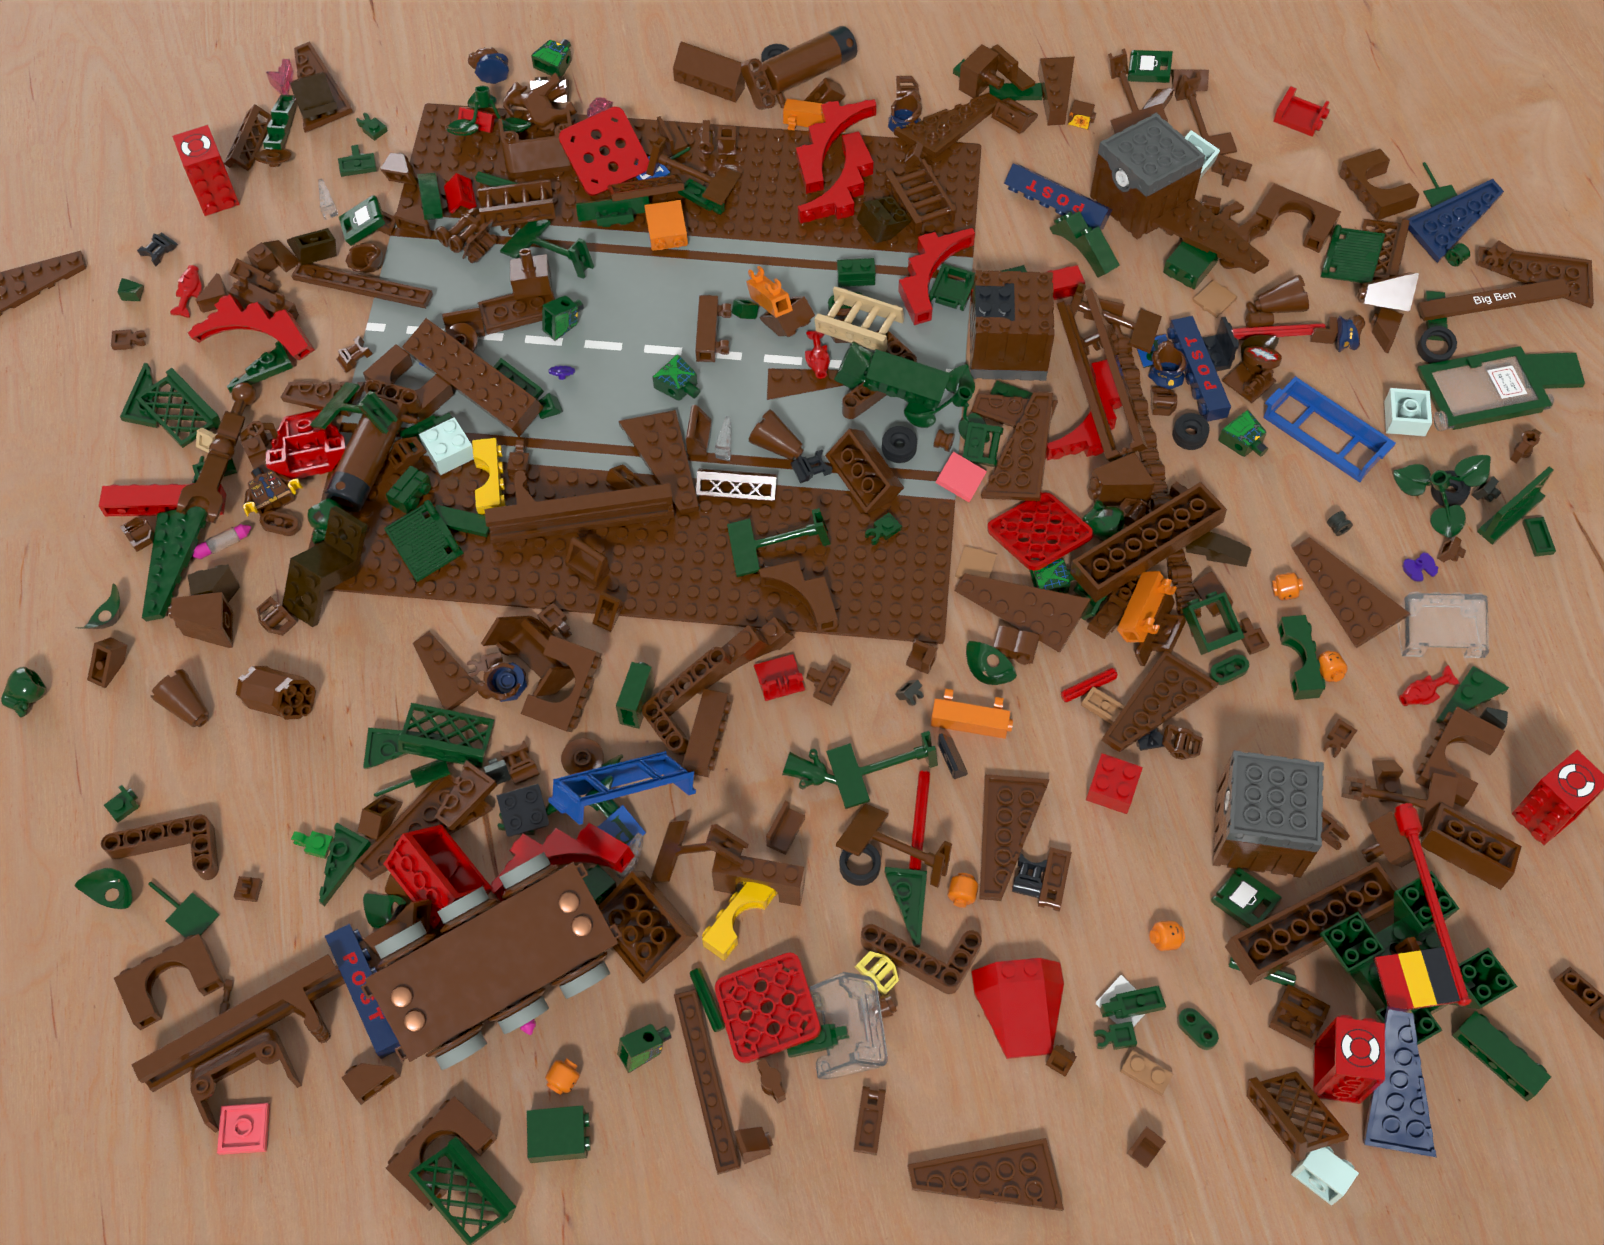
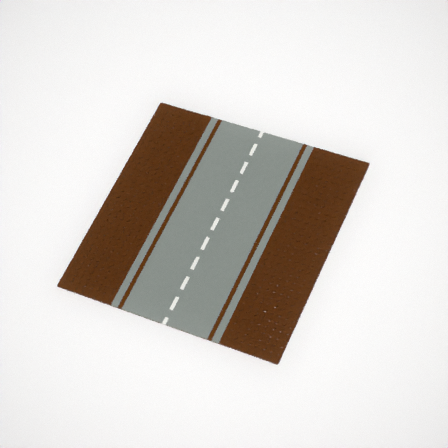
M425 104L410 159L417 184L403 185L397 212L419 204L422 208L417 174L436 173L443 218L427 220L432 234L430 237L397 228L395 223L390 235L379 279L432 290L433 296L426 309L374 298L363 338L365 342L363 347H368L373 354L368 358L364 355L357 361L352 383H365L366 380L363 372L395 344L402 348L425 318L446 332L442 314L479 308L478 302L513 293L510 282V260L515 258L502 254L500 250L520 229L519 227L515 228L516 231L511 236L508 233L509 228L502 231L501 226L491 227L489 234H494L497 237L496 244L477 263H470L468 256L463 259L464 250L454 253L449 246L445 247L435 235L436 228L443 226L447 230L451 229L462 217V214L470 210L460 206L453 214L449 213L444 185L455 173L471 179L477 205L475 208L477 209L486 208V206L481 207L478 189L492 187L476 181L475 176L479 171L516 183L550 179L553 197L547 199L553 198L556 218L546 219L551 224L538 238L569 249L578 238L585 240L594 268H587L584 272L586 277L582 279L577 276L574 265L568 257L535 244H531L529 249L532 256L547 254L551 270L552 291L555 299L568 296L573 302L579 299L583 303L584 309L578 312V323L556 341L542 331V321L487 335L484 326L485 336L478 337V344L473 353L492 367L502 358L543 389L544 392L537 399L538 401L550 393L558 398L563 412L545 419H541L538 414L522 435L518 437L452 387L454 395L432 415L441 417L450 413L453 418L455 417L471 445L472 440L496 438L497 444L502 446L503 457H499V461L503 463L504 473H501L500 477L504 479L505 490H501L502 495H505L506 506L517 505L514 483L515 473H508L507 465L509 453L516 452L517 438L525 439V453L530 455L526 477L531 496L536 502L617 491L606 481L609 469L622 464L648 486L659 485L656 477L646 466L637 449L628 439L625 431L619 426V421L676 410L687 455L686 435L691 406L697 405L712 419V427L707 456L687 455L695 493L697 471L699 468L778 474L775 501L696 495L699 511L679 514L673 505L675 518L493 544L490 532L488 537L449 529L464 554L419 582H416L384 530L385 527L406 515L399 508L397 509L389 504L386 493L409 467L398 473L386 457L363 508L359 512L346 511L367 524L358 574L328 591L533 609H546L554 603L561 611L595 614L600 594L604 592L625 603L619 615L625 617L739 627L751 625L754 628H762L773 617H776L785 622L790 631L910 642L918 640L923 643L943 644L946 632L956 495L935 482L952 452L959 455L960 433L958 424L961 421L962 407H956L951 402L934 414L936 418L934 425L928 428H920L910 423L904 415V409L907 407L908 402L898 397L885 396L858 417L847 419L842 415V400L852 389L840 386L767 400L768 368L811 369L806 363L805 351H812L814 345L813 340L807 337L806 332L816 331L814 319L817 314L827 316L829 313L828 299L834 295L833 288L838 287L837 260L874 258L875 285L838 288L847 289L851 292H860L866 297L903 308L904 322L894 321L888 331L915 354L917 363L948 373L959 366L965 365L970 298L964 311L960 310V305H958L957 309L935 303L936 298H933L932 302H930L933 309L932 320L914 325L898 292L900 279L910 277L908 259L915 255H920L917 249L919 236L936 232L937 236L941 237L973 228L975 232L981 145L955 142L936 158L928 154L924 158L927 164L931 165L933 174L950 202L956 206L957 213L953 223L945 215L925 222L922 225V233L915 236L909 225H907L891 240L876 243L857 220L863 202L891 196L884 185L886 171L892 170L895 176L901 177L920 170V166H917L915 163L910 167L904 164L907 152L913 145L895 137L861 135L874 165L873 174L862 177L864 181V195L852 198L854 201V215L837 220L834 214L800 224L798 220V206L822 196L839 179L845 165L842 135L846 134H840L826 154L822 169L824 190L806 194L796 158V148L802 145H811L809 131L736 126V155L718 154L717 137L718 126L731 125L710 124V127L715 130V137L713 138L714 151L711 152V155H704L698 149L701 141L699 130L703 123L675 121L685 142L691 148L688 152L674 159L675 161L711 177H714L723 165L741 173V177L725 200V211L721 215L713 210L708 211L679 195L678 191L648 196L649 204L681 200L688 240L687 246L652 251L645 213L633 214L634 221L626 225L618 223L612 224L610 227H602L597 225V219L579 222L576 203L611 199L608 190L596 196L588 195L574 169L512 178L508 176L506 171L498 118H494L492 133L477 130L471 135L459 136L448 132L446 128H448L450 123L458 120L459 107L468 106ZM479 108V109H478V110H483V111L495 113L494 110H493V108ZM497 108L500 117L504 121L506 118L514 117L530 122L526 116L529 113L527 110L511 109L514 114L511 116L507 113V110ZM574 114L571 116L572 125L594 115ZM611 118L612 121L618 122L617 119ZM628 118L647 157H649L653 144H657L658 137L661 136L658 132L657 120ZM561 121L557 123L555 126L557 127L560 124L568 123V121ZM533 123L530 127L517 134L520 141L555 136V131L543 132ZM593 131L591 133L592 138L596 140L601 138L600 132ZM619 139L615 142L618 148L625 147L623 140ZM665 145L663 153L672 157ZM607 147L599 149L602 155L606 156L609 154ZM586 154L583 157L587 163H591L594 160L590 154ZM615 163L608 164V169L611 172L618 170ZM668 165L665 166L671 173L669 175H679L683 183L690 178L706 188L709 183ZM635 177L627 182L637 181V178ZM923 177L900 185L903 189L907 190L925 184L926 181ZM930 189L908 198L910 202L915 203L932 197L934 194ZM522 201L512 202L511 204L522 203ZM937 202L917 209L916 212L922 216L940 210L942 207ZM465 227L457 236L464 232L467 229V227ZM974 245L958 251L943 263L972 272ZM942 264L938 267V269L932 276V279L928 286V295L930 294V291L933 287V284L936 280V277L939 273ZM757 266H760L764 270V276L774 283L775 278L781 282V288L789 294V297L805 296L815 314L810 319L811 322L804 327H799L796 330L797 332L791 337L775 334L759 318L767 310L750 297L746 281L752 278L749 276L748 270L751 269L754 275L758 273ZM949 275L948 277L965 283L964 278H960L953 275ZM699 295L718 296L719 305L731 304V318L718 316L717 342L728 340L729 354L722 355L716 353L715 362H696L695 347ZM735 299L751 300L759 306L757 318L740 319L732 314L733 301ZM859 310L852 325L861 327L869 313ZM877 315L868 330L873 332L880 330L886 318ZM835 316L834 319H845L847 316ZM825 334L820 340L821 346L827 345L830 357L828 369L838 370L852 343H835L831 336ZM865 348L874 354L875 350ZM677 354L697 374L698 384L696 387L700 389V393L694 399L687 394L682 400H676L656 390L653 386L652 376ZM411 357L413 365L396 380L394 385L417 390L425 385L435 374L421 366L418 361ZM560 365L571 366L575 368V373L566 376L564 380H560L558 376L549 374V369ZM945 388L939 406L948 401L954 393L947 391ZM364 390L363 394L361 395V397H360V399H359L357 405H358V404L362 401V399L367 395L366 392H365V390ZM770 409L776 413L803 443L802 449L804 451L801 455L802 457L810 458L815 456L816 451L823 450L822 461L832 467L831 474L824 476L822 472L813 475V478L809 481L800 483L791 466V462H794L796 458L790 460L748 442L749 436L757 423L764 419L762 416ZM352 412L350 417L343 415L339 433L344 436L346 447L362 414ZM403 422L394 440V443L397 440L401 439L399 434L401 431L411 427L414 424ZM895 426L907 427L917 437L916 454L910 461L905 463L891 462L882 452L883 435L888 429ZM849 428L864 431L904 486V489L892 502L870 513H865L825 456ZM939 429L944 430L948 434H955L954 442L949 452L944 451L943 448L937 449L933 447ZM901 441L894 443L897 448L905 446ZM396 452L394 457L400 463L402 459ZM427 453L421 456L419 461L413 465L414 468L427 474L432 484L431 490L427 495H423L420 498L416 508L423 505L426 500H431L434 507L440 505L478 514L475 490L482 487L488 481L490 474L483 469L476 468L474 459L442 475L439 474ZM817 463V464H814V465H810V466H811V467L818 466V463ZM337 465L331 472H328L321 501L326 499L324 492L329 484V481ZM701 479V490L709 491L714 487L709 480ZM723 481L719 485L723 492H730L734 488L729 481ZM742 483L738 487L744 494H749L753 490L749 483ZM763 484L758 490L763 495L771 496L772 485ZM820 508L828 528L826 532L831 545L823 546L818 535L810 537L806 535L757 548L760 569L766 566L781 565L787 561H799L805 581L812 577L825 576L838 617L837 628L817 632L814 620L806 607L795 597L782 590L761 587L759 572L737 577L727 524L750 518L754 539L759 540L805 528L806 525L813 523L812 510ZM426 511L423 513V516L427 519L430 517V514ZM890 513L902 525V530L887 540L881 537L876 545H872L871 540L875 536L865 538L866 530L874 528V522ZM313 535L311 536L308 549L316 546L312 541ZM573 537H577L607 557L610 573L598 586L566 566L565 560ZM450 546L445 548L447 554L453 552Z

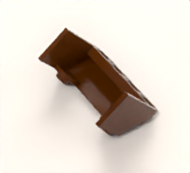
M569 109L566 110L568 123L558 125L555 128V136L519 141V136L516 132H504L502 118L498 119L508 176L519 178L573 170L559 142L560 132L572 126Z
M533 616L497 617L481 642L483 646L496 645L504 655L519 656L541 678L538 682V687L533 693L535 697L556 694L575 678L572 669L566 663L543 655L550 635H555Z
M263 1029L197 1064L191 1070V1094L204 1124L215 1133L219 1131V1128L207 1103V1099L214 1094L215 1083L257 1060L266 1065L280 1060L288 1079L297 1088L302 1086L281 1039L274 1030Z

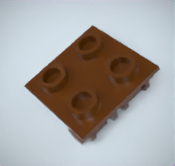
M492 219L488 223L484 222L479 227V232L476 235L472 234L467 239V245L463 249L465 251L463 259L468 256L470 263H477L496 244L497 237L494 234H489L493 223Z
M1243 361L1222 382L1250 403H1253L1276 380L1272 377L1273 369L1262 370L1258 366H1251Z

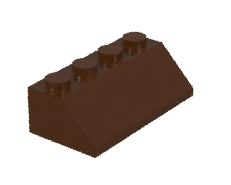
M682 41L680 42L673 66L674 81L735 103L745 89V80L741 72L742 62Z
M849 428L825 455L865 513H870L892 502L904 489V486L862 430Z
M1443 803L1439 804L1420 842L1421 847L1427 851L1432 852L1499 890L1514 875L1522 847Z

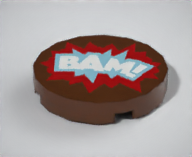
M1251 346L1244 350L1243 360L1251 366L1258 364L1262 365L1261 368L1274 369L1280 366L1282 355L1267 347Z

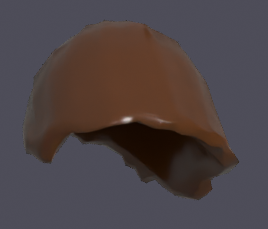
M361 243L349 249L350 252L345 260L347 266L355 272H375L382 263L383 252L372 243Z

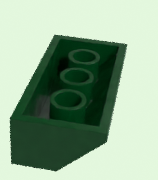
M875 349L863 386L871 391L886 393L889 397H898L908 403H917L923 405L924 408L936 410L941 402L950 373Z

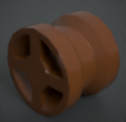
M939 429L933 447L937 449L943 448L944 451L949 452L953 445L955 434H948L944 430Z

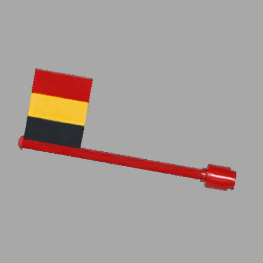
M1411 803L1401 804L1395 807L1394 817L1400 835L1406 836L1409 840L1442 947L1374 958L1388 1007L1405 1010L1452 1003L1467 1006L1471 1003V999H1469L1418 837L1419 832L1423 830L1418 812Z

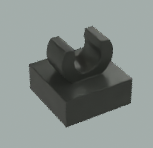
M1494 476L1488 478L1484 484L1477 487L1472 496L1476 500L1484 497L1488 502H1491L1493 498L1497 499L1501 494L1495 488L1499 481Z
M919 680L908 681L895 695L899 700H906L911 706L916 705L913 696L915 694L918 699L924 697L923 693L919 690L923 685Z
M497 758L488 760L490 765L484 767L485 773L497 785L511 780L504 760L499 762Z

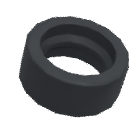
M1430 327L1419 339L1417 350L1420 357L1429 364L1447 361L1457 349V339L1453 332L1446 327ZM1431 336L1441 337L1448 345L1447 352L1442 355L1432 353L1427 348V339Z
M868 844L862 852L869 855L873 861L871 871L864 875L854 874L848 869L847 861L852 853L842 850L839 860L840 872L848 883L856 886H865L872 883L878 877L881 869V856L878 850L871 844Z

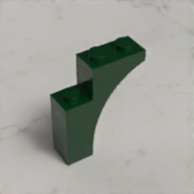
M1071 211L1054 220L1055 225L1050 227L1052 234L1059 235L1071 242L1086 258L1097 278L1120 266L1099 226L1094 229L1091 226L1088 227L1080 211L1074 214Z

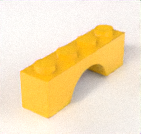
M496 438L472 440L473 458L476 468L483 469L490 474L488 481L482 487L475 490L476 509L480 515H485L484 509L506 506L505 495H502L501 490H505L504 479L500 477V474L504 473L503 463L499 461V457H503L502 446L497 444Z
M743 882L744 887L739 893L735 892L729 900V906L717 914V921L712 927L708 926L703 932V946L725 961L738 945V939L733 930L736 918L748 909L759 908L765 910L778 894L776 890L759 883Z

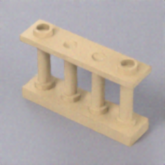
M834 287L835 303L827 316L816 315L814 319L816 331L850 343L854 342L865 348L886 352L888 349L886 333L894 321L904 322L903 308L848 291L847 289ZM843 304L852 307L844 321L834 319ZM859 310L869 313L861 327L851 324ZM877 315L886 318L879 332L868 330Z

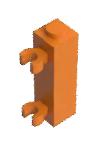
M786 99L783 109V124H789L788 130L795 131L796 126L809 127L815 123H823L821 116L822 103Z
M757 266L758 273L754 275L751 269L748 270V274L752 279L746 281L751 299L776 318L793 311L789 294L781 288V282L775 278V283L764 276V270L760 266Z
M1160 571L1143 572L1139 578L1117 628V631L1126 642H1144L1148 633H1158L1160 626L1153 625L1154 617L1164 594L1173 595L1177 588L1176 586H1170L1172 580L1165 579Z
M945 688L944 700L935 698L931 719L932 727L1006 739L1007 731H1012L1013 719H1009L1010 711L1002 710L1004 698L995 697L993 708L952 701L954 691L952 689Z

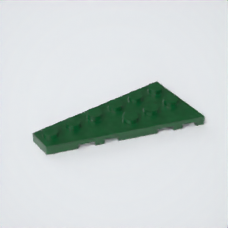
M195 506L190 508L186 514L178 513L176 510L157 514L142 619L146 622L165 617L174 597L172 592L176 584L181 582L182 577L180 574L183 568H187L199 541L197 536L201 528L206 526L207 521H205L208 513L205 509Z

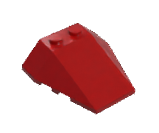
M322 410L286 416L277 430L278 435L276 439H273L271 442V449L266 452V466L268 469L291 479H302L307 476L331 472L346 449L345 438L338 432L337 427L332 422L325 430L310 426Z
M1044 958L994 962L971 971L974 995L977 1001H979L1006 1059L1051 1055L1064 988L1061 963Z

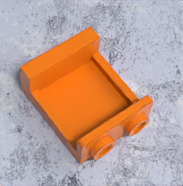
M681 200L644 205L652 251L688 245Z

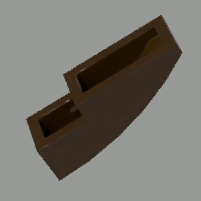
M1210 531L1186 546L1187 553L1205 555L1208 561L1247 567L1252 551L1250 547L1238 541Z

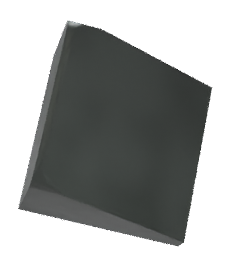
M1486 707L1480 718L1504 730L1507 726L1508 712Z

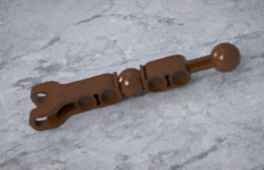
M249 383L236 384L232 389L231 395L234 404L231 412L225 411L215 440L209 446V453L196 483L187 485L182 489L176 512L186 514L192 507H201L208 513L206 521L211 523L217 522L223 502L218 489L228 462L234 456V448L245 422V417L242 416L246 406L252 405L256 400V390Z

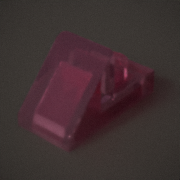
M282 59L278 72L267 71L266 74L271 86L281 95H288L290 89L289 82L292 81L294 71L290 59Z

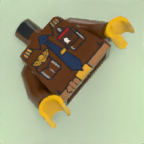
M255 468L251 472L254 479L248 482L249 489L245 492L243 509L246 516H249L251 512L259 513L261 516L266 511H275L295 501L293 494H296L295 491L297 489H303V486L298 479H291L282 474H276L274 471L264 473L262 468Z

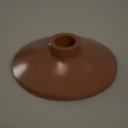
M265 149L255 154L256 161L269 164L270 167H278L280 163L286 162L291 158V152L284 149Z
M457 323L447 329V334L460 343L465 341L463 345L472 352L475 351L478 344V335L472 326L466 323Z
M588 738L571 741L566 745L561 755L562 766L569 775L600 768L604 762L601 746ZM586 759L587 762L580 763V760Z

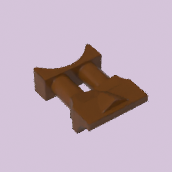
M360 336L354 339L355 344L348 349L338 350L339 356L336 360L345 373L353 369L357 364L356 361L365 355L368 358L373 354L368 347H363L365 342Z
M525 741L515 751H500L505 763L508 762L510 766L509 772L515 785L540 774L535 762L527 754L529 750ZM520 757L521 762L517 763L515 758Z

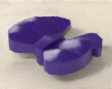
M1422 553L1416 560L1405 559L1402 565L1404 572L1416 582L1423 581V569L1431 577L1438 573V566H1435L1434 559L1428 553Z

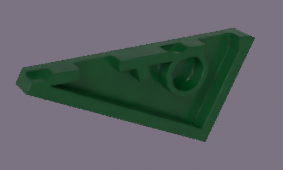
M277 341L275 343L276 348L270 353L264 352L259 359L255 360L245 369L246 373L241 378L235 377L230 381L229 385H227L229 392H232L236 384L249 383L252 385L292 369L293 366L282 344Z
M148 363L143 364L120 418L124 422L158 428V422L135 398L153 385L151 367ZM148 396L144 401L154 403L155 396Z
M1473 666L1436 722L1439 724L1443 722L1449 711L1453 713L1456 707L1465 711L1472 710L1478 707L1479 704L1490 701L1493 697L1505 694L1509 687Z
M368 727L363 768L370 769L407 755L408 753L398 752V739L402 730ZM408 731L407 734L416 736L420 732ZM438 733L428 735L433 740L442 738Z
M336 823L334 826L336 831L334 841L330 844V854L327 857L324 871L326 875L325 881L319 893V902L323 906H326L355 867L354 863L371 846L369 840L339 823Z
M885 867V876L912 943L915 947L920 948L927 871Z

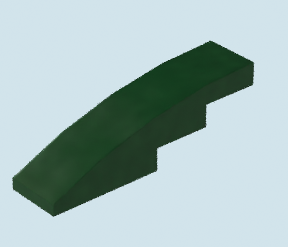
M280 95L271 110L272 119L267 126L268 134L263 141L264 149L282 150L296 111L297 102L294 95Z
M436 173L417 174L424 220L443 218Z

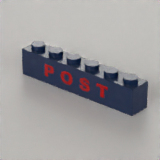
M1012 164L1004 184L1009 186L1008 189L1015 193L1020 191L1024 193L1023 197L1032 201L1035 198L1040 201L1039 204L1046 208L1051 206L1056 209V213L1062 216L1071 211L1073 214L1080 211L1088 227L1091 226L1092 229L1099 226L1100 230H1103L1113 210L1019 164Z
M1189 316L1171 320L1170 326L1167 329V335L1172 340L1175 348L1182 351L1187 362V366L1184 369L1186 382L1192 388V396L1194 400H1197L1200 415H1203L1207 422L1228 418L1231 409L1230 402L1194 317Z
M350 924L325 935L375 1052L380 1059H383L396 1052L394 1049L400 1046V1043L375 997L372 996L367 999L361 989V986L366 984L365 978L377 972V969L375 967L371 968L368 962L372 958L367 948L362 949L360 942L363 941L359 930H354Z

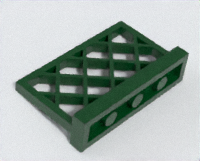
M170 368L166 371V377L135 398L163 429L184 448L196 439L197 430L200 429L195 427L196 421H205L207 424L201 428L208 431L213 427L217 430L221 421L218 414L173 368ZM166 384L171 386L170 392L160 391ZM148 396H155L154 403L145 402L144 399ZM159 396L169 397L168 403H158ZM173 397H181V404L172 403ZM166 408L165 415L156 414V409ZM170 409H180L179 415H169ZM184 409H193V416L183 415ZM168 420H178L177 427L168 426ZM182 420L192 421L191 427H181ZM180 432H190L189 436L184 440L179 438Z
M1550 466L1483 524L1477 533L1492 545L1496 543L1544 500L1545 495L1540 491L1554 469Z
M411 703L402 733H400L398 739V752L463 765L467 760L475 767L483 768L485 754L494 726V719ZM414 710L423 712L426 716L416 720L413 716ZM440 715L444 716L446 721L437 724L433 718ZM429 720L434 727L424 731L420 724ZM465 720L468 725L458 729L454 722ZM484 724L488 725V729L479 733L475 726ZM451 725L454 732L445 735L441 729ZM417 727L420 732L416 736L407 734L408 730ZM471 729L475 736L466 740L462 733ZM437 731L442 737L438 740H433L428 735ZM458 735L463 741L459 744H453L449 739ZM478 739L483 744L482 749L472 748L470 743Z
M457 1137L450 1140L445 1148L411 1170L408 1175L466 1245H473L502 1222L505 1224L513 1217L516 1209L515 1204ZM446 1156L451 1162V1168L437 1167L438 1160ZM422 1171L433 1172L432 1181H424L418 1174ZM436 1173L450 1174L449 1184L435 1182ZM453 1175L463 1176L466 1179V1186L452 1184ZM434 1189H447V1199L437 1198L434 1194ZM451 1191L465 1192L464 1201L451 1200ZM468 1193H478L481 1197V1204L468 1202ZM450 1206L463 1207L462 1217L452 1216L449 1212ZM467 1208L479 1209V1219L466 1218ZM484 1210L493 1211L498 1218L494 1221L483 1220ZM465 1224L479 1225L478 1233L470 1237L464 1230Z

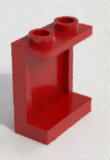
M1290 86L1277 108L1273 122L1313 137L1316 130L1320 131L1324 122L1322 119L1326 120L1328 117L1330 102L1326 101L1322 107L1295 96L1297 88Z

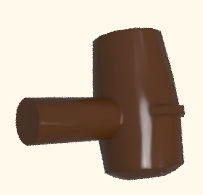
M1252 302L1246 304V308L1249 311L1245 318L1247 327L1273 326V313L1257 312Z

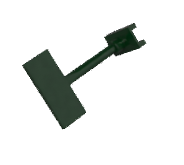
M549 220L528 222L500 250L502 254L517 259L520 257L519 251L521 249L529 248L531 244L538 245L568 257L574 265L577 276L582 279L586 277L584 272L587 268H594L585 240L578 238L569 249L538 238L551 224Z
M345 382L310 426L325 430L340 411L365 414L381 433L387 434L389 425L392 422H396L398 418L371 391L367 393L358 405L347 404L360 386Z
M820 508L812 510L813 523L806 525L805 528L759 540L754 539L750 518L727 524L736 576L741 577L759 572L760 565L757 548L806 535H809V537L818 535L823 546L831 545L826 532L828 528Z
M930 732L921 733L922 745L913 748V751L863 767L858 766L851 743L826 751L845 809L870 802L862 778L864 775L913 759L920 760L925 758L930 768L938 766L936 748L932 746Z

